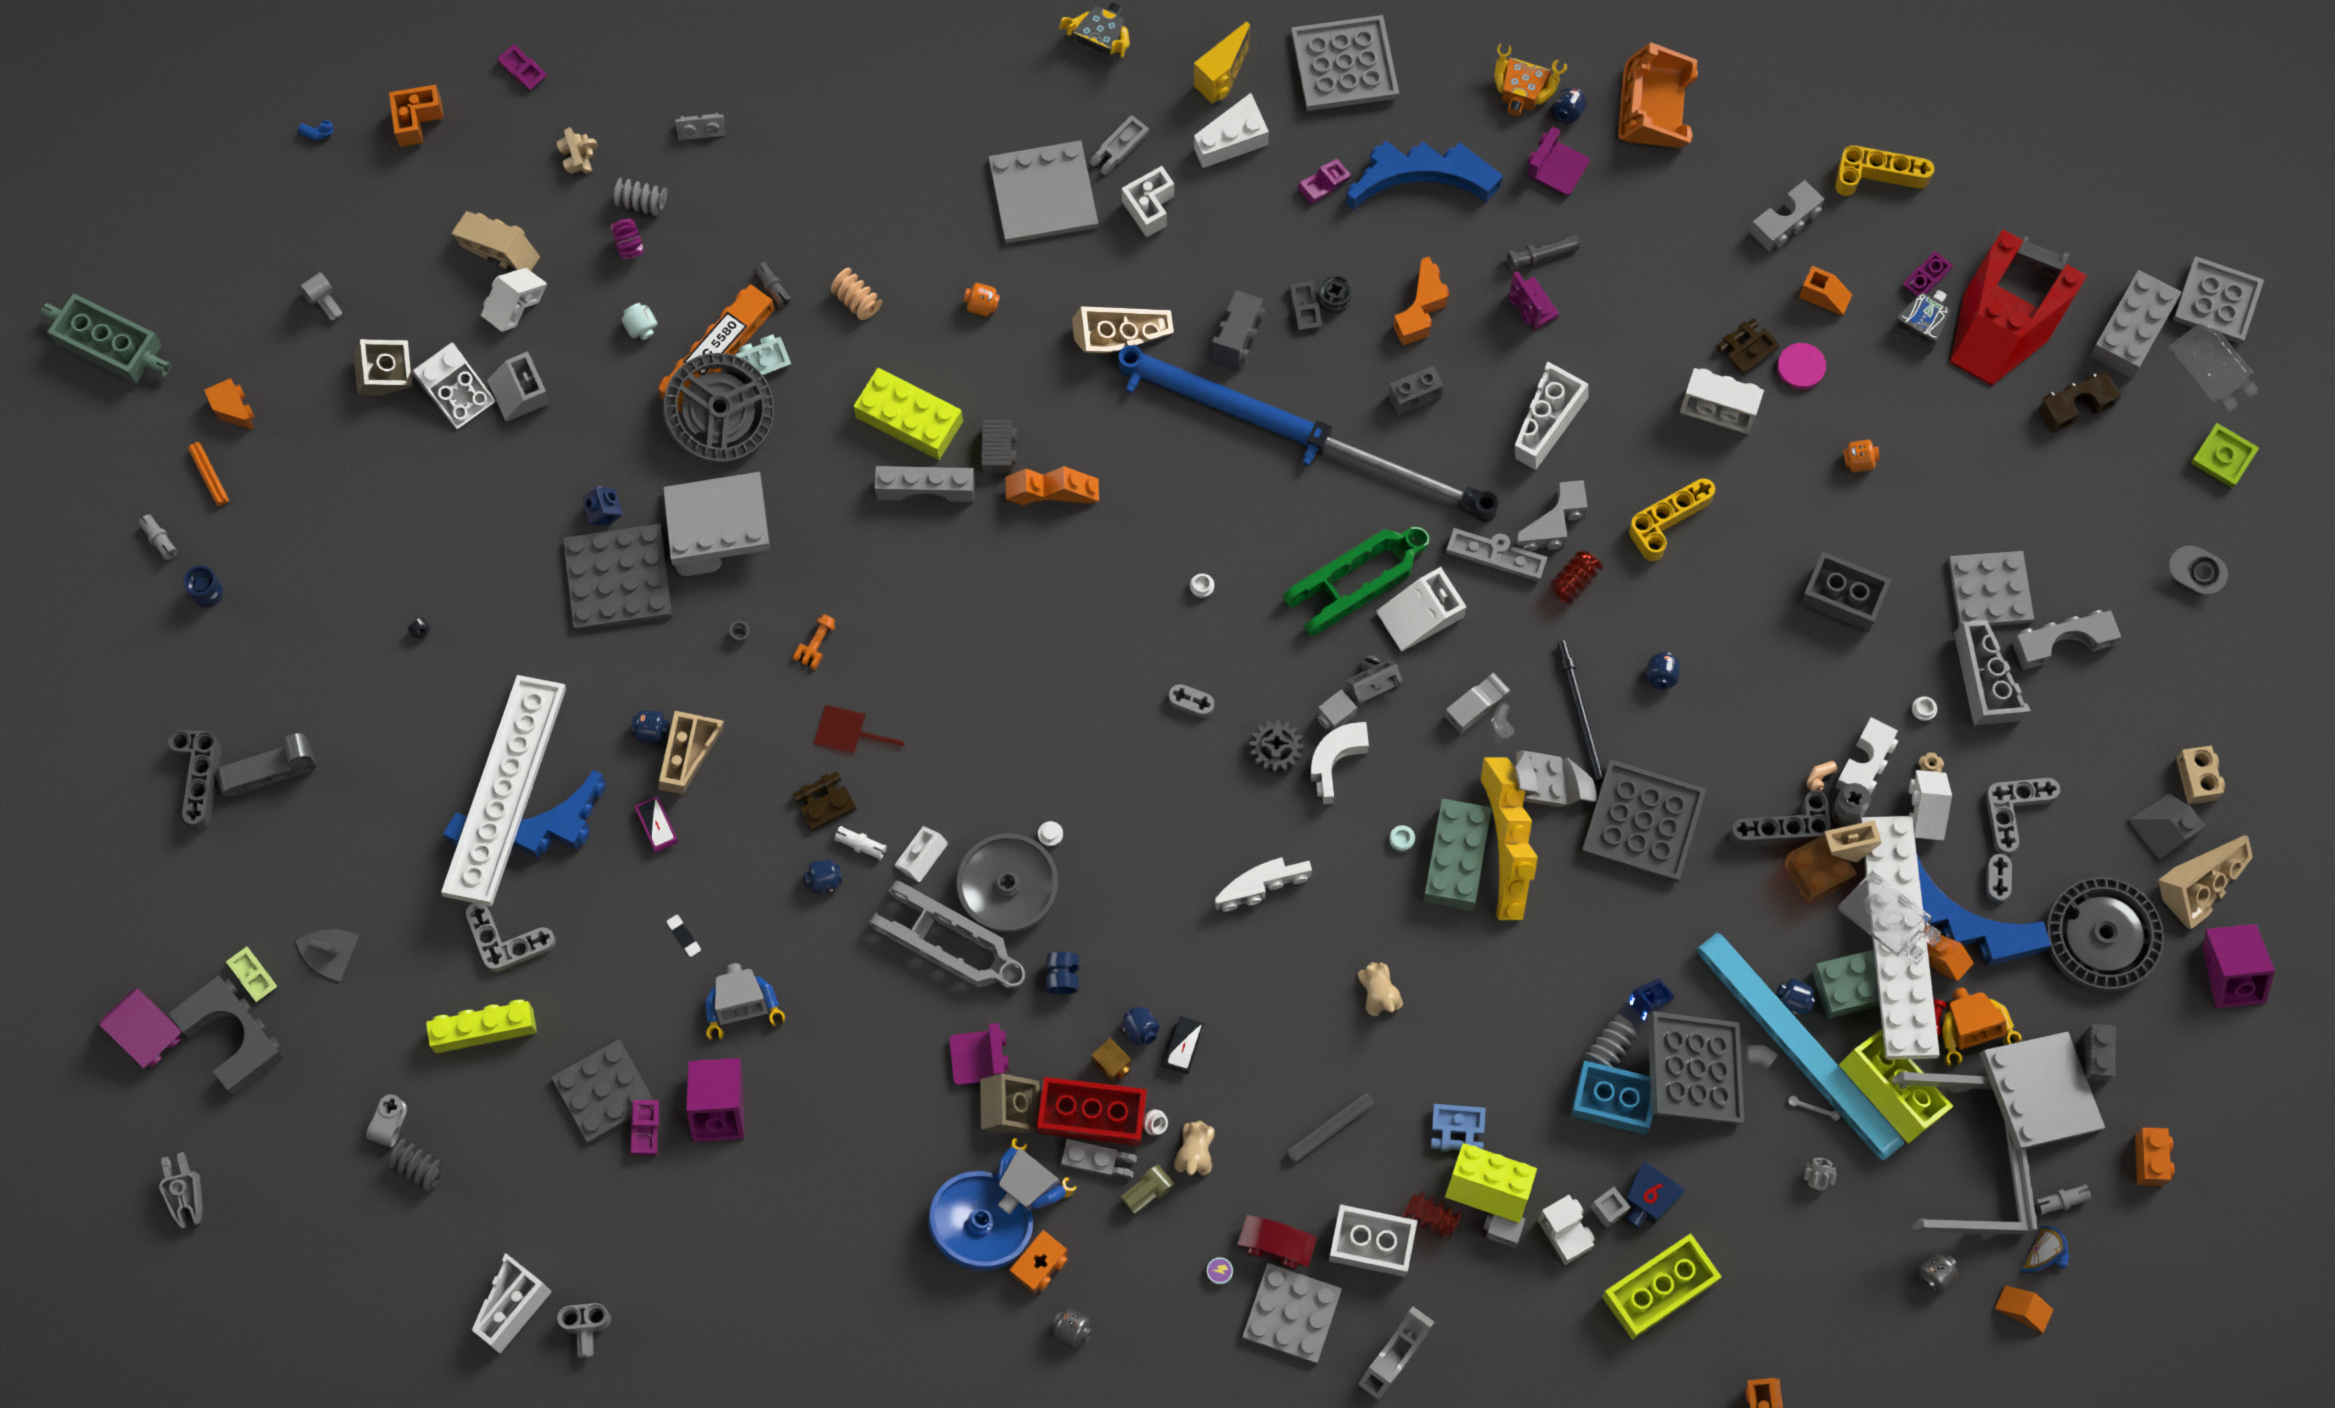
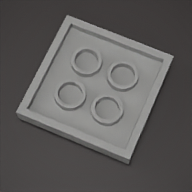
M2195 256L2173 321L2242 344L2245 340L2264 279Z
M2023 551L1949 557L1948 561L1959 626L1963 622L1987 620L1989 626L2023 624L2034 621Z
M1267 1263L1242 1339L1317 1364L1342 1288Z

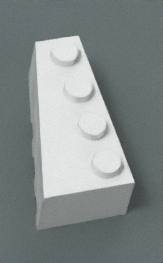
M1547 361L1542 379H1540L1538 390L1534 400H1532L1529 413L1515 444V459L1535 470L1539 467L1588 399V383Z

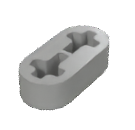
M1182 684L1173 686L1169 692V702L1172 707L1201 718L1210 716L1214 711V699L1205 692ZM1183 692L1186 699H1181L1180 702L1176 701L1175 695ZM1203 700L1207 701L1208 707H1205L1203 710H1200L1199 704H1201Z
M1996 854L1987 863L1986 894L1992 902L2002 903L2011 894L2012 863L2006 855ZM1997 861L2001 862V866H2005L2000 875H1998V868L1993 866ZM1998 882H2000V889L2005 891L2001 896L1997 895V891H1993Z

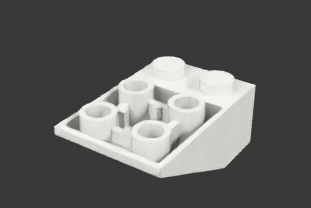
M453 342L411 371L425 392L456 429H459L496 402Z
M1440 567L1418 579L1379 608L1376 613L1400 651L1403 652L1464 618L1466 605Z

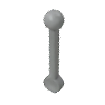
M1791 1096L1788 1100V1104L1791 1107L1800 1106L1830 1116L1835 1121L1841 1118V1114L1838 1111L1832 1112L1801 1102L1796 1096Z

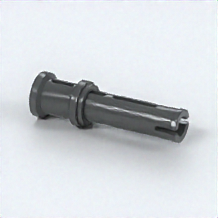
M1574 234L1539 246L1530 244L1518 251L1513 252L1509 250L1507 251L1508 264L1512 271H1516L1518 267L1528 264L1531 266L1536 265L1539 260L1579 249V239Z

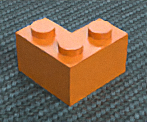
M430 85L389 92L394 134L399 146L423 143L421 122L444 119L442 101L437 86Z

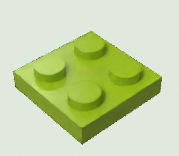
M2216 423L2191 464L2234 488L2259 447Z

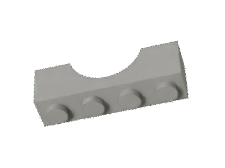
M876 466L875 493L877 500H902L908 495L926 493L942 496L949 501L974 502L975 477L973 468Z
M2097 610L2084 618L2079 619L2078 616H2074L2065 620V623L2056 625L2055 622L2045 624L2038 630L2033 631L2029 628L2020 631L2012 644L2022 670L2046 664L2051 657L2052 645L2061 640H2077L2085 644L2092 652L2115 646L2120 640L2121 635L2112 611L2102 612V610Z

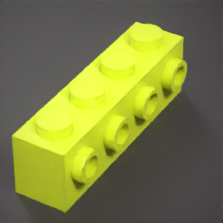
M514 1000L509 1002V1005L501 1007L499 1005H489L484 1007V1010L477 1012L464 1010L459 1012L457 1016L452 1017L439 1015L434 1017L432 1021L426 1022L429 1044L436 1054L537 1033L533 1008L528 1001L524 1002V1000Z

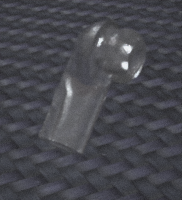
M1499 702L1491 723L1498 736L1508 738L1514 734V727L1510 726L1506 720L1510 706Z

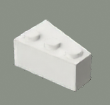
M506 1253L502 1259L503 1265L499 1274L493 1280V1288L487 1300L485 1299L472 1329L474 1333L500 1354L552 1292L543 1282Z

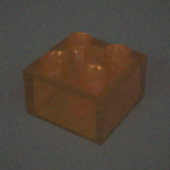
M1825 834L1788 853L1783 861L1808 905L1852 883L1857 875L1849 860L1831 855Z

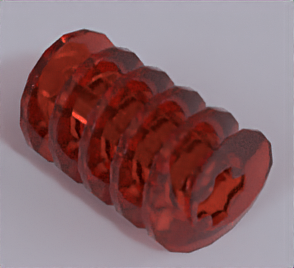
M1579 550L1576 552L1575 557L1569 560V564L1563 567V571L1557 574V578L1551 580V588L1559 599L1567 604H1572L1573 599L1570 596L1578 598L1579 592L1577 589L1584 591L1586 588L1583 582L1590 584L1592 580L1589 576L1595 578L1598 575L1595 569L1601 571L1604 569V566L1593 554Z
M1421 1191L1417 1196L1414 1193L1402 1217L1406 1218L1412 1213V1220L1418 1221L1420 1218L1422 1219V1228H1425L1430 1223L1431 1233L1440 1229L1439 1237L1443 1238L1449 1233L1450 1240L1461 1219L1462 1212L1458 1211L1453 1216L1452 1206L1442 1210L1443 1201L1433 1205V1196H1430L1425 1201L1424 1191Z

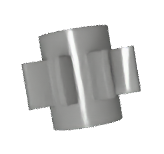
M1815 1158L1812 1164L1806 1163L1804 1180H1807L1808 1185L1813 1189L1826 1190L1828 1184H1835L1836 1168H1833L1832 1162L1827 1159Z

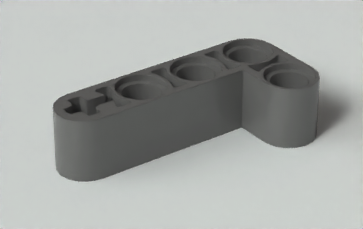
M177 730L169 736L168 744L179 758L190 759L182 817L194 831H204L209 827L212 818L217 784L215 771L219 768L221 745L210 732ZM187 741L185 747L178 748V745L181 742ZM212 742L210 748L206 750L202 749L206 743ZM203 766H209L206 772L199 773ZM205 789L202 796L195 797L199 790Z
M292 734L282 740L284 745L282 748L219 767L215 773L221 795L225 797L238 795L314 770L316 763L310 742L304 734Z
M1820 791L1809 792L1801 805L1802 815L1738 819L1729 833L1730 842L1736 847L1820 843L1825 839V831H1829L1831 825L1827 797ZM1809 801L1817 802L1820 808H1812L1809 805ZM1818 825L1822 828L1823 832L1816 833L1811 826ZM1786 827H1795L1798 834L1789 833ZM1761 828L1771 829L1773 835H1765ZM1738 830H1742L1743 834H1746V836H1742V833L1738 832Z

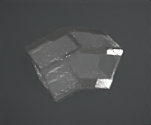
M1750 1045L1746 1049L1747 1065H1759L1767 1071L1778 1054L1765 1045Z

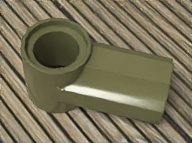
M1157 1164L1141 1177L1140 1182L1124 1193L1121 1199L1130 1212L1136 1215L1154 1199H1160L1166 1195L1175 1184L1160 1165Z

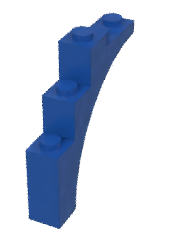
M1385 141L1381 146L1377 145L1370 153V167L1364 171L1362 179L1357 184L1353 183L1346 192V205L1354 210L1367 198L1381 190L1411 182H1438L1452 185L1468 191L1487 202L1502 186L1503 175L1460 142L1455 148L1450 147L1444 156H1441L1424 142L1418 147L1414 146L1411 148L1406 156L1389 142Z
M593 770L583 785L566 801L543 814L521 820L513 846L538 859L542 852L545 853L550 847L551 837L578 850L581 844H585L590 834V828L584 818H589L593 811L595 799L601 797L606 788L603 775ZM455 813L443 833L448 842L456 846L458 845L467 816Z
M1917 855L1925 930L1943 926L1942 935L1960 942L1963 946L1980 942L1979 953L1981 958L1986 960L1987 966L2044 953L2049 949L2051 943L2043 921L2028 924L2002 923L1982 918L1963 909L1950 900L1932 882L1923 869Z

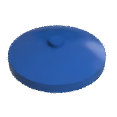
M984 1171L959 1174L940 1187L931 1203L928 1224L935 1245L949 1260L964 1268L989 1271L1005 1267L1023 1253L1033 1230L1031 1209L1027 1210L1019 1203L1009 1215L998 1206L1007 1193L999 1186L1000 1181L997 1178V1174Z

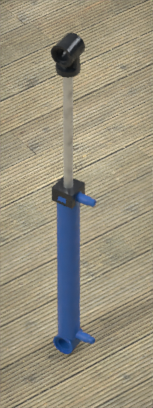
M1125 346L1119 352V370L1123 375L1130 377L1126 388L1128 393H1133L1140 379H1144L1307 446L1303 464L1306 466L1310 465L1316 454L1322 456L1327 446L1461 501L1459 508L1474 514L1479 521L1489 522L1497 514L1499 499L1492 491L1486 490L1481 492L1467 486L1465 492L1445 485L1331 438L1332 426L1318 420H1316V423L1310 422L1146 355L1136 346ZM1127 359H1134V360H1136V362H1134V363H1132V364H1129V363H1127V362H1125V361H1126ZM1486 503L1492 508L1483 509L1480 505Z

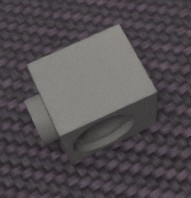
M1341 689L1318 707L1317 719L1325 729L1329 728L1333 731L1345 725L1356 716L1357 706Z
M1615 1187L1596 1199L1591 1206V1210L1606 1229L1626 1215L1630 1209V1206Z
M1488 1214L1483 1228L1488 1231L1486 1238L1516 1248L1525 1218H1521L1520 1223L1495 1214L1493 1216Z

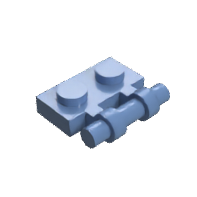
M1434 1104L1432 1131L1442 1132V1139L1432 1138L1431 1148L1441 1149V1152H1449V1150L1460 1151L1462 1144L1465 1143L1483 1150V1142H1473L1474 1135H1484L1486 1108ZM1450 1133L1465 1134V1141L1450 1140Z

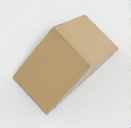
M1875 820L1825 831L1831 855L1856 863L1882 844Z

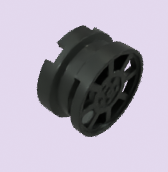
M1341 275L1324 278L1319 285L1318 301L1320 306L1330 313H1340L1349 307L1352 298V285H1350L1348 279Z

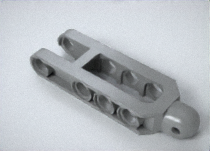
M900 881L894 882L889 890V894L921 913L912 930L896 921L892 923L877 913L874 914L869 922V925L879 933L977 988L998 982L1007 988L1014 989L1024 983V968L1019 962L1007 956L1003 938ZM934 921L993 953L995 960L990 969L978 971L964 963V959L960 957L957 959L944 952L939 945L935 947L924 941L923 939Z

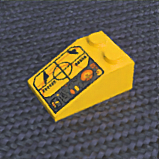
M1245 22L1194 62V86L1211 104H1214L1217 100H1223L1230 92L1249 49L1250 24L1248 22Z

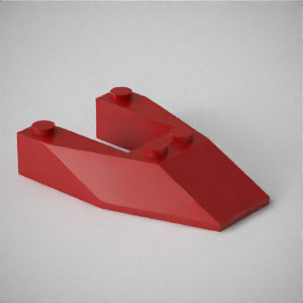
M2004 229L1994 242L1963 295L1950 358L1951 364L1990 386L2001 380L2049 341L2087 277L2086 274L2066 264L2039 308L1999 287L1998 284L2024 240Z

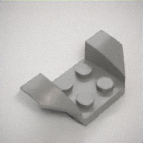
M1523 750L1516 753L1517 764L1515 770L1519 790L1525 791L1524 802L1555 807L1570 805L1579 800L1597 802L1593 779L1569 758L1562 759L1558 756Z

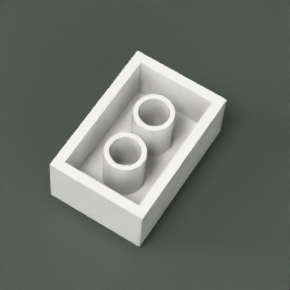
M1694 368L1680 413L1749 435L1764 390L1751 383L1737 382L1729 376L1722 377L1712 374L1707 369Z
M1340 1205L1329 1261L1406 1277L1417 1220Z

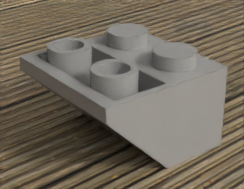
M528 351L506 360L487 380L506 422L550 404L546 390Z

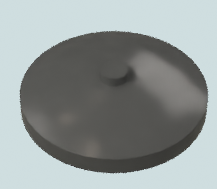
M1012 833L993 835L974 845L962 860L957 875L958 896L968 916L985 929L998 933L1024 931L1042 921L1052 909L1058 893L1057 869L1047 850L1035 840Z

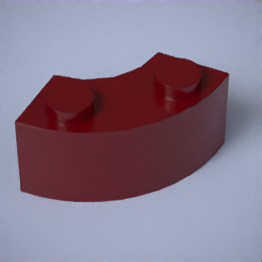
M1247 1215L1237 1245L1247 1250L1246 1254L1252 1257L1261 1258L1262 1255L1282 1261L1281 1265L1284 1267L1296 1269L1297 1266H1309L1317 1237L1280 1222Z

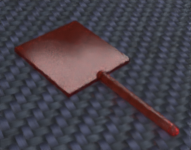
M825 705L814 741L816 745L855 753L860 736L900 746H905L906 743L901 740L861 732L866 717L865 713Z

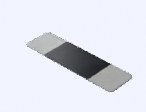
M678 915L667 920V924L690 957L701 951V948Z

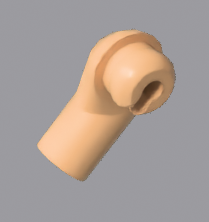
M1834 761L1815 766L1807 779L1808 789L1820 792L1823 790V777L1837 772V766Z

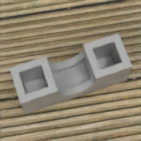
M1804 180L1787 194L1784 205L1790 210L1791 215L1781 216L1769 208L1753 221L1750 233L1768 251H1771L1775 246L1779 248L1788 240L1790 234L1793 232L1797 234L1801 231L1806 221L1810 218L1814 220L1821 214L1824 198Z

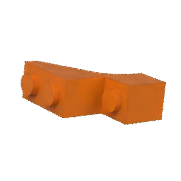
M1430 256L1421 261L1415 302L1406 311L1394 315L1393 327L1402 346L1429 337L1432 322L1428 313L1445 308L1447 304L1449 290L1445 283H1441L1439 268L1436 263H1432Z
M1065 466L1044 475L1029 469H1023L1006 477V500L1023 506L1043 500L1096 503L1099 501L1098 478Z

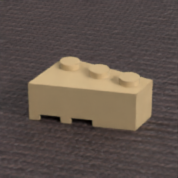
M466 211L451 233L461 247L486 260L490 256L500 261L499 266L504 269L510 266L516 270L527 268L531 271L540 258L539 254L524 236L525 232L515 225L512 227L507 226L498 219L493 221L481 213L474 214Z
M679 711L674 712L658 790L684 794L722 732L724 721Z

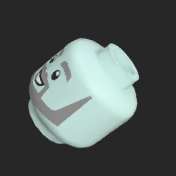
M637 303L624 310L623 313L625 315L622 317V323L630 337H640L641 340H645L654 335L653 330L658 323L648 306Z

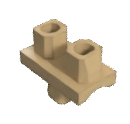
M570 127L565 129V137L557 141L558 149L562 154L566 155L571 152L572 155L563 160L565 170L570 174L580 170L585 174L592 172L588 158L594 156L593 151L598 147L596 140L588 139L586 134L582 136L574 134Z

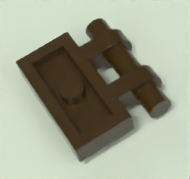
M1754 318L1749 322H1743L1738 326V330L1724 336L1722 342L1716 345L1720 353L1727 349L1733 351L1728 355L1727 359L1742 376L1780 347V344L1765 328L1758 333L1754 330L1759 326ZM1743 337H1747L1749 339L1742 345H1740L1738 342Z
M838 772L829 776L825 774L820 777L821 780L809 786L806 784L800 787L801 790L792 794L796 803L804 799L807 800L808 804L801 807L800 810L812 832L857 810L845 786L835 790L833 784L841 781ZM826 788L828 794L815 800L813 794Z

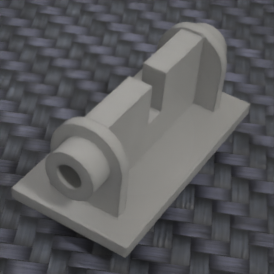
M723 114L702 115V118H698V116H681V119L675 120L679 140L725 136Z

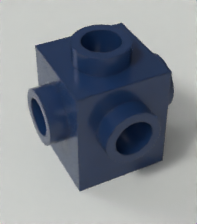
M598 486L591 489L590 493L582 499L590 525L610 526L623 515L615 489Z

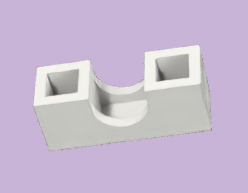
M1871 717L1856 744L1857 747L1868 753L1870 761L1867 763H1857L1849 759L1835 788L1842 790L1847 784L1858 783L1865 786L1871 795L1877 784L1873 778L1876 773L1882 774L1888 762L1884 760L1886 753L1892 754L1898 743V740L1894 739L1898 730Z

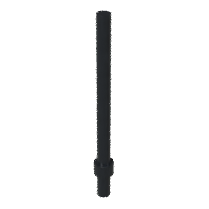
M1560 641L1557 645L1562 659L1560 661L1562 672L1567 677L1595 782H1601L1604 780V774L1575 672V669H1577L1574 658H1571L1567 641Z

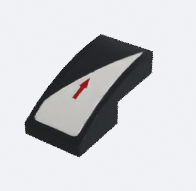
M1180 1016L1164 1064L1165 1068L1189 1075L1205 1023Z

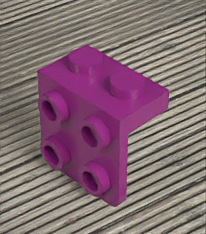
M1552 126L1549 133H1544L1538 143L1540 147L1537 152L1532 151L1527 160V164H1529L1527 176L1565 196H1569L1588 167L1590 159L1558 142L1560 130Z
M999 1023L989 1024V1031L955 1034L950 1037L953 1078L956 1085L981 1083L983 1078L1001 1073L1005 1074V1071H1009L1008 1055L1003 1056L1002 1046H1007L1005 1030L1000 1031Z

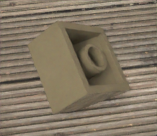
M359 340L353 350L358 395L382 396L412 386L408 341Z
M1002 1073L981 1079V1130L996 1133L1038 1132L1037 1124L1040 1109L1039 1081Z

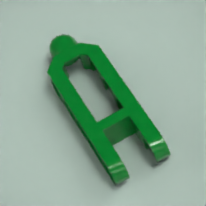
M1411 527L1401 534L1383 529L1289 588L1282 598L1289 608H1292L1321 590L1325 591L1333 603L1322 609L1321 613L1312 618L1307 624H1303L1308 634L1315 636L1410 577L1414 557L1427 549L1430 541L1429 535L1420 527ZM1385 550L1392 551L1400 561V564L1389 571L1387 569L1384 570L1381 576L1370 583L1365 582L1362 584V588L1349 596L1344 595L1341 597L1332 585V583Z

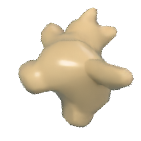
M1371 962L1366 967V970L1359 971V981L1368 992L1366 1011L1371 1016H1378L1383 1010L1393 1013L1394 1010H1399L1402 1007L1403 1001L1400 992L1391 984L1390 972L1386 964Z
M1200 1120L1183 1125V1146L1178 1151L1174 1160V1167L1178 1172L1186 1170L1189 1176H1192L1196 1171L1201 1176L1208 1175L1211 1172L1212 1163L1208 1149L1215 1132L1211 1126H1207Z

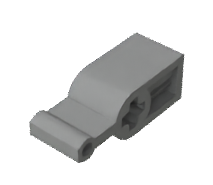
M1492 673L1481 684L1470 689L1449 706L1444 717L1462 734L1487 714L1497 702L1507 696L1510 690Z

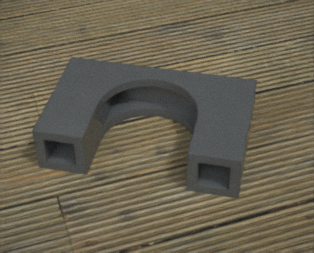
M218 975L168 1014L189 1039L219 1018L231 1017L242 1022L245 1036L241 1048L232 1057L213 1070L224 1087L235 1096L284 1057L279 1052L282 1046L275 1037L272 1036L269 1039L264 1033L268 1028L261 1019L257 1017L254 1020L249 1012L253 1010L244 998L239 1001L235 993L238 990L229 979L224 981Z

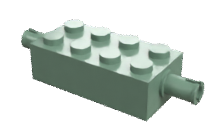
M74 293L62 310L46 303L44 307L47 310L42 308L40 311L41 317L54 322L48 330V334L56 345L135 384L138 383L147 368L163 377L168 374L164 369L168 372L171 369L170 362L155 356L162 344L154 332Z

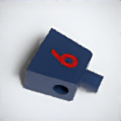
M1644 1161L1625 1200L1632 1209L1626 1218L1627 1223L1639 1229L1646 1218L1655 1224L1681 1198L1686 1189Z

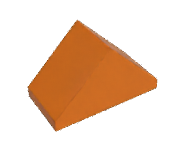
M2006 1285L1994 1310L2042 1334L2054 1310L2036 1293Z

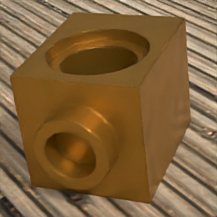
M1111 1038L1091 1055L1092 1062L1112 1082L1116 1079L1122 1080L1131 1071L1129 1068L1132 1066L1131 1059Z

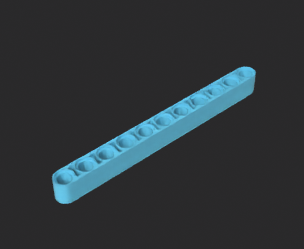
M1715 933L1697 948L1701 959L1881 1160H1886L1904 1145L1902 1137L1721 934Z

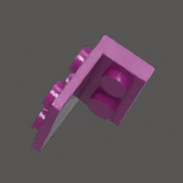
M1518 271L1514 272L1508 295L1511 303L1520 309L1523 321L1527 325L1530 324L1535 331L1559 318L1558 311L1536 278L1532 277L1524 281Z

